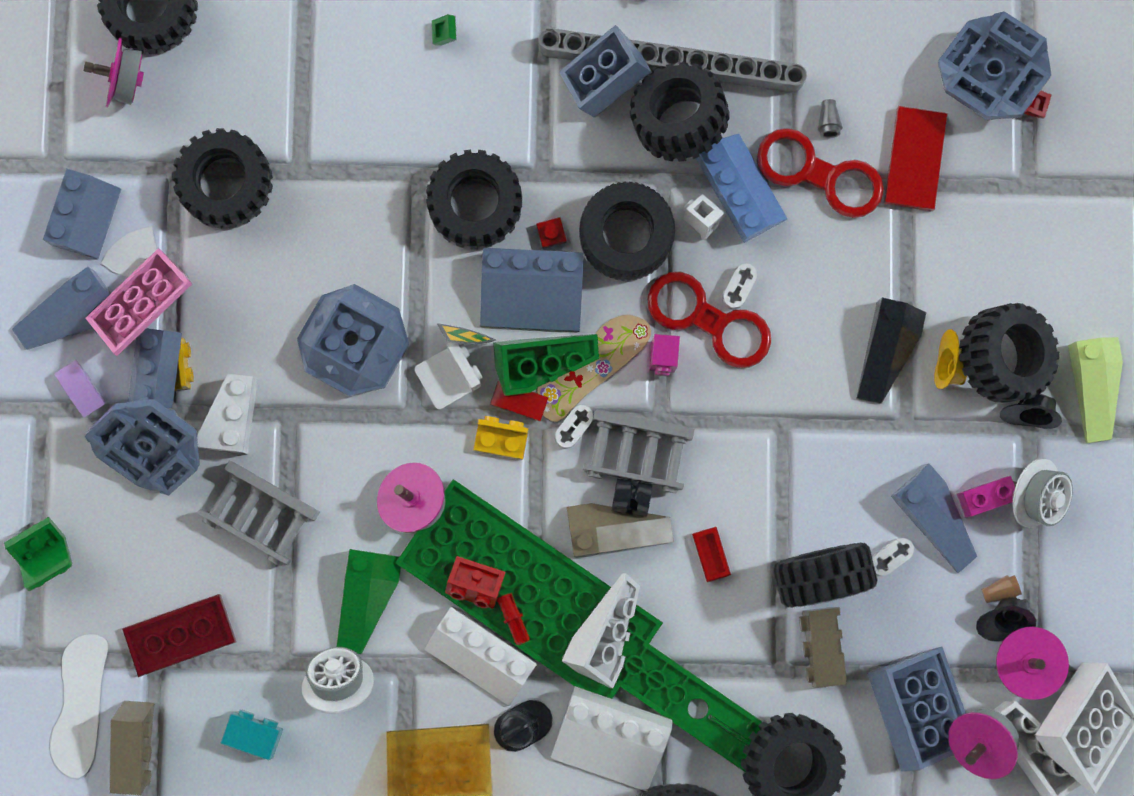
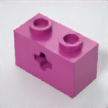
M654 334L649 371H655V375L670 376L671 372H675L678 367L680 336Z
M1007 476L957 493L964 516L971 517L1012 503L1015 485L1012 477Z

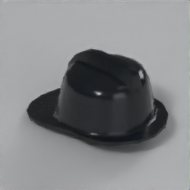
M1043 394L1036 395L1034 398L1020 400L1018 404L1007 406L1000 411V418L1004 422L1013 425L1053 429L1059 427L1062 423V417L1056 412V400Z
M1009 597L1002 599L994 610L980 616L976 623V630L984 639L1000 642L1020 628L1036 627L1037 619L1030 611L1027 599L1020 600Z
M528 700L503 713L494 725L496 742L507 751L517 752L541 740L549 733L552 727L553 718L550 709L540 701Z

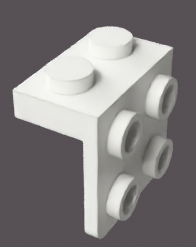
M450 342L446 344L448 348L415 367L417 376L433 404L439 410L482 387L479 380L483 377L477 366L471 367L466 358L470 354L463 343L458 345L456 342Z

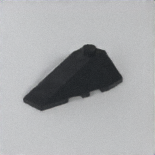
M883 297L877 301L857 399L882 404L922 336L926 317L925 311L908 303Z

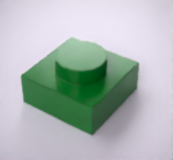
M447 14L432 20L433 45L442 46L457 40L456 19L454 15Z

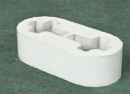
M751 264L738 266L723 294V303L729 309H738L744 304L756 281L757 271ZM749 270V276L752 277V280L747 279L744 285L739 284L742 278L739 272ZM736 288L740 289L738 298L741 301H735L733 304L729 302L730 297L728 293L733 294Z
M585 405L576 406L557 429L555 439L560 447H573L591 425L593 413L589 407ZM577 411L579 413L586 411L588 421H581L578 426H575L574 423L577 420L575 413ZM571 427L575 430L571 434L573 441L561 442L562 436L560 433L562 431L566 433Z
M898 538L873 555L874 567L878 565V558L880 560L888 557L891 559L885 564V571L883 569L877 570L875 567L876 575L886 576L909 560L914 553L912 542L906 538ZM898 543L900 545H907L908 548L905 549V556L903 554L893 556V553L898 550Z

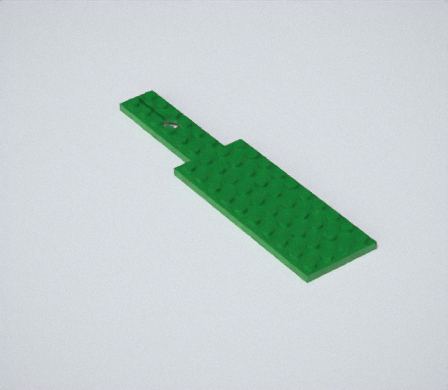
M453 479L444 491L445 506L442 515L432 526L415 533L395 562L397 565L573 686L613 699L619 688L622 687L665 718L671 719L672 723L736 767L746 772L741 767V759H746L747 756L743 753L745 745H750L752 740L748 737L752 731L757 734L760 730L758 725L762 721L651 646L649 643L663 622L637 604L634 616L629 618L627 632L630 633L629 641H624L622 656H625L624 665L613 688H609L576 672L562 662L573 636L608 593L611 586ZM457 556L505 572L497 599L512 593L519 613L523 614L521 619L529 636L528 642L521 645L515 643L508 624H504L505 618L497 600L494 609L489 607L481 608L473 602L456 600L445 593ZM697 698L703 699L708 706L707 714L699 719L691 717L688 712L689 703Z

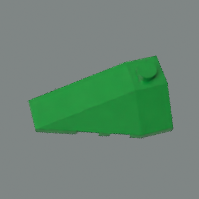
M598 334L493 342L495 369L505 396L530 393L548 382L557 380L558 377L571 371L574 372L599 360Z
M349 550L337 647L351 649L357 654L363 653L399 583L401 567L395 563L399 558L398 556Z

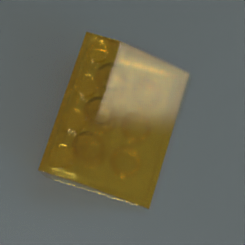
M489 724L387 731V796H494Z

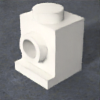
M702 194L696 200L691 199L683 209L685 211L683 220L699 232L701 238L705 240L721 225L725 212Z

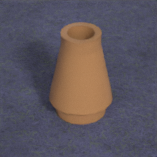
M1006 575L988 587L981 589L986 603L1001 601L1009 597L1016 598V596L1022 595L1015 575L1011 577Z

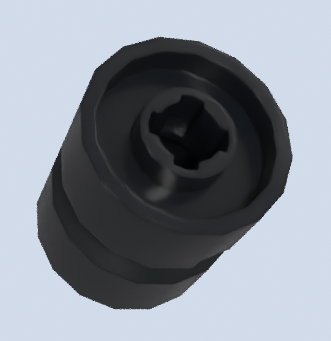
M617 478L612 511L626 513L628 510H631L633 515L647 517L652 485L639 482L635 486L629 480Z

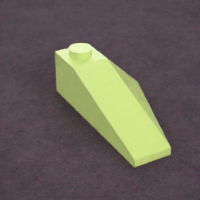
M1103 337L1076 341L1068 345L1085 442L1093 443L1112 440L1123 364L1119 338Z

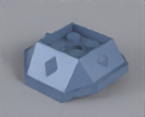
M1005 11L995 13L992 16L967 21L938 61L945 93L986 120L1021 118L1051 77L1047 39ZM994 67L998 69L1000 73L991 74L988 71V68Z
M356 284L322 295L297 337L305 372L349 397L385 388L410 345L399 308ZM349 334L358 335V341L355 345H346L345 340Z
M147 396L131 402L114 404L85 435L87 442L91 444V448L99 460L138 487L158 490L160 493L168 496L193 475L200 465L196 429L178 417L175 410H168L155 399H149Z

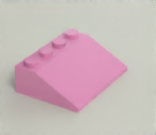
M158 248L86 317V320L111 351L118 356L180 297L192 283L182 270Z

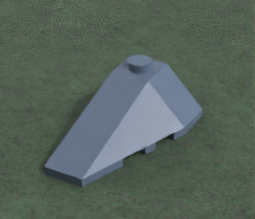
M86 267L64 283L12 330L27 350L54 342L66 336L80 334L82 331L93 328L86 320V317L111 293L98 274L90 267Z
M927 464L891 495L894 501L957 573L962 571L977 557L946 482L930 464Z

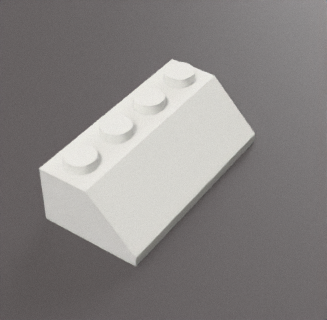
M453 606L450 607L424 650L508 706L537 664V662Z

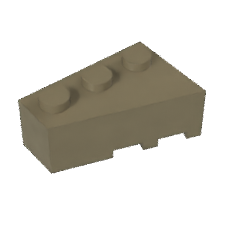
M840 607L802 611L803 616L799 617L801 632L805 631L806 642H803L802 646L804 657L809 658L810 667L806 668L808 683H812L814 688L846 685L845 660L840 639L843 637L837 620V616L840 615Z
M124 701L111 719L110 793L141 795L145 787L150 785L151 771L148 769L152 754L151 737L155 703Z

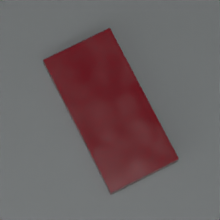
M221 594L122 629L138 677L237 642Z

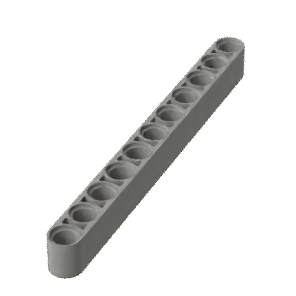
M546 28L539 35V50L547 57L574 60L603 35ZM551 38L556 41V44L548 47L543 42ZM629 39L641 54L648 52L653 55L654 58L652 60L646 61L651 72L657 68H660V70L666 68V65L669 63L665 59L668 56H674L678 60V63L674 64V66L679 65V62H686L691 66L690 61L697 59L702 63V69L710 70L714 77L718 78L719 82L796 92L802 88L807 77L805 68L796 63ZM577 42L581 47L577 50H571L568 48V44ZM722 63L727 67V70L720 72L716 70L714 65ZM748 67L751 70V74L743 75L740 73L739 68ZM771 70L775 73L776 77L769 79L764 75V71ZM796 74L799 76L800 81L792 82L788 75Z

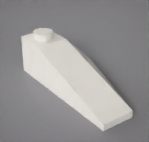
M622 573L573 636L562 662L592 680L609 688L614 687L624 665L625 656H622L624 641H629L630 637L627 627L629 618H632L635 613L640 585L627 574Z

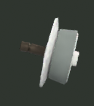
M1041 458L1031 462L1024 469L1018 481H1013L1015 485L1013 495L1014 516L1023 527L1034 528L1040 524L1054 526L1064 518L1070 507L1073 494L1072 481L1068 474L1058 471L1055 464L1048 459Z
M343 647L329 648L319 652L309 661L306 667V676L302 683L303 697L307 704L317 711L324 713L345 712L357 707L367 699L373 689L374 676L371 668L361 660L355 651Z

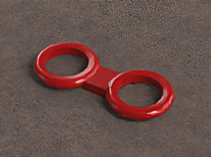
M789 128L773 131L759 145L757 153L758 167L765 178L781 186L797 185L802 181L814 185L825 191L826 199L832 209L842 216L850 218L864 217L873 212L881 202L884 191L882 178L877 170L867 162L849 160L834 166L816 157L814 146L807 136L800 131ZM778 140H793L802 147L806 160L801 171L794 175L785 176L772 170L768 163L767 154L771 145ZM846 171H859L870 179L873 193L871 199L865 205L850 207L838 199L835 192L836 180Z
M669 272L660 276L651 285L647 296L648 309L653 319L662 327L671 330H685L693 325L712 336V344L717 356L727 365L736 368H750L760 363L768 354L771 345V331L766 321L757 313L746 309L733 310L729 313L720 311L706 302V293L701 283L692 275L684 272ZM671 282L687 284L696 296L695 310L684 319L674 320L668 318L660 311L657 297L659 291ZM735 320L749 321L760 332L761 344L759 349L749 357L738 358L733 356L723 345L722 334L724 329Z

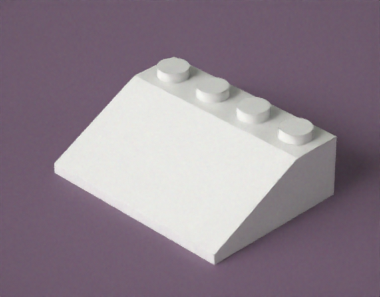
M1082 662L1035 734L1046 754L1091 794L1097 793L1134 732V707L1108 663Z
M574 687L550 758L647 792L672 730V720Z

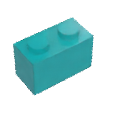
M239 710V713H232L220 744L271 760L276 752L283 728L278 727L277 721L264 718L263 721L254 719V714L245 710Z

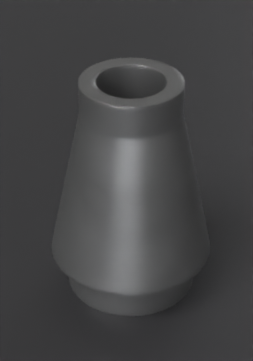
M833 99L823 100L821 102L818 131L823 138L838 137L843 127L836 107V101Z

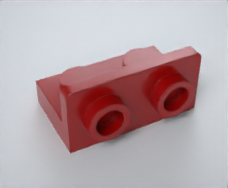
M457 556L445 593L456 600H467L473 602L478 607L494 609L505 572Z

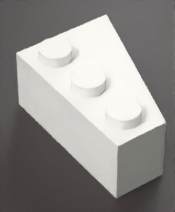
M227 374L197 435L198 449L248 454L258 382L253 376Z

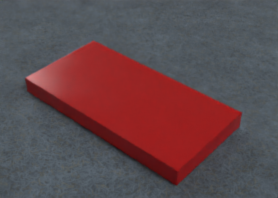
M898 106L884 204L928 211L935 210L948 113Z

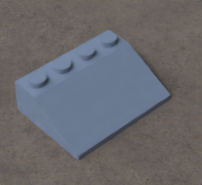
M483 248L480 327L580 332L584 253Z
M943 647L929 650L867 673L901 772L921 770L954 755L949 745V729L955 719L966 714Z

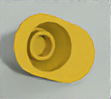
M953 329L946 330L940 341L938 361L934 372V382L938 389H944L949 384L963 385L967 378L962 371V368H964L963 362H960L959 354H962V348H959V339Z

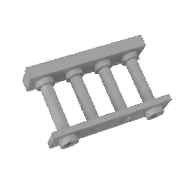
M595 409L593 422H598L597 427H599L592 465L584 464L583 471H588L587 476L602 479V475L659 485L662 486V491L677 493V489H683L684 484L676 482L683 444H686L687 440L691 441L693 439L695 429ZM612 425L622 427V432H624L617 470L602 467L609 429H612ZM637 430L647 432L646 436L649 437L641 475L626 472L633 436L637 434ZM662 435L672 437L671 441L673 442L666 480L651 477L658 440L661 439Z
M229 460L224 469L230 472L228 476L230 479L210 513L206 510H199L198 514L204 517L202 522L213 528L219 525L269 554L268 560L279 566L283 563L290 565L292 560L284 556L304 521L307 522L309 518L316 520L320 511ZM244 480L252 485L250 488L251 493L233 524L230 525L220 519L219 516L238 484H242ZM266 493L274 498L272 500L274 504L253 538L242 532L241 528L260 496L263 497ZM289 506L296 510L293 514L295 518L277 549L274 550L263 544V541L282 508L285 509Z

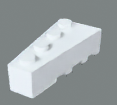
M1004 701L994 709V711L1007 717L1016 728L1019 735L1017 762L1041 796H1066L1081 785L1046 754L1035 736L1041 727V723L1016 701Z

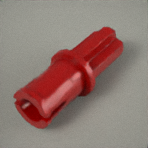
M512 593L498 598L497 602L505 618L504 624H508L515 643L521 645L528 642L529 636L521 619L523 614L519 613Z

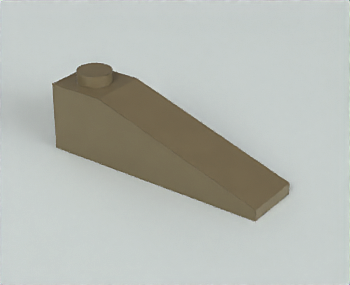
M593 503L567 507L574 557L674 542L670 517L648 513L647 517L633 515L631 510H628L626 513L612 511L610 506Z

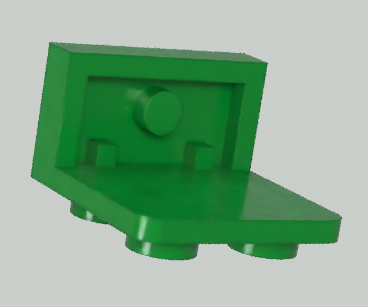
M50 517L45 518L4 542L5 549L20 565L24 587L28 591L41 587L45 582L59 574H63L72 566L66 537Z

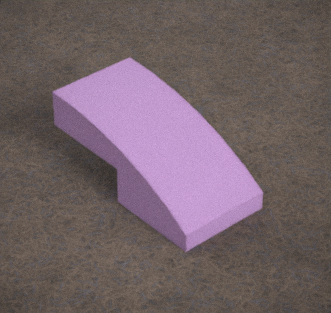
M76 359L55 373L61 386L83 417H86L105 404V400L91 383V379Z

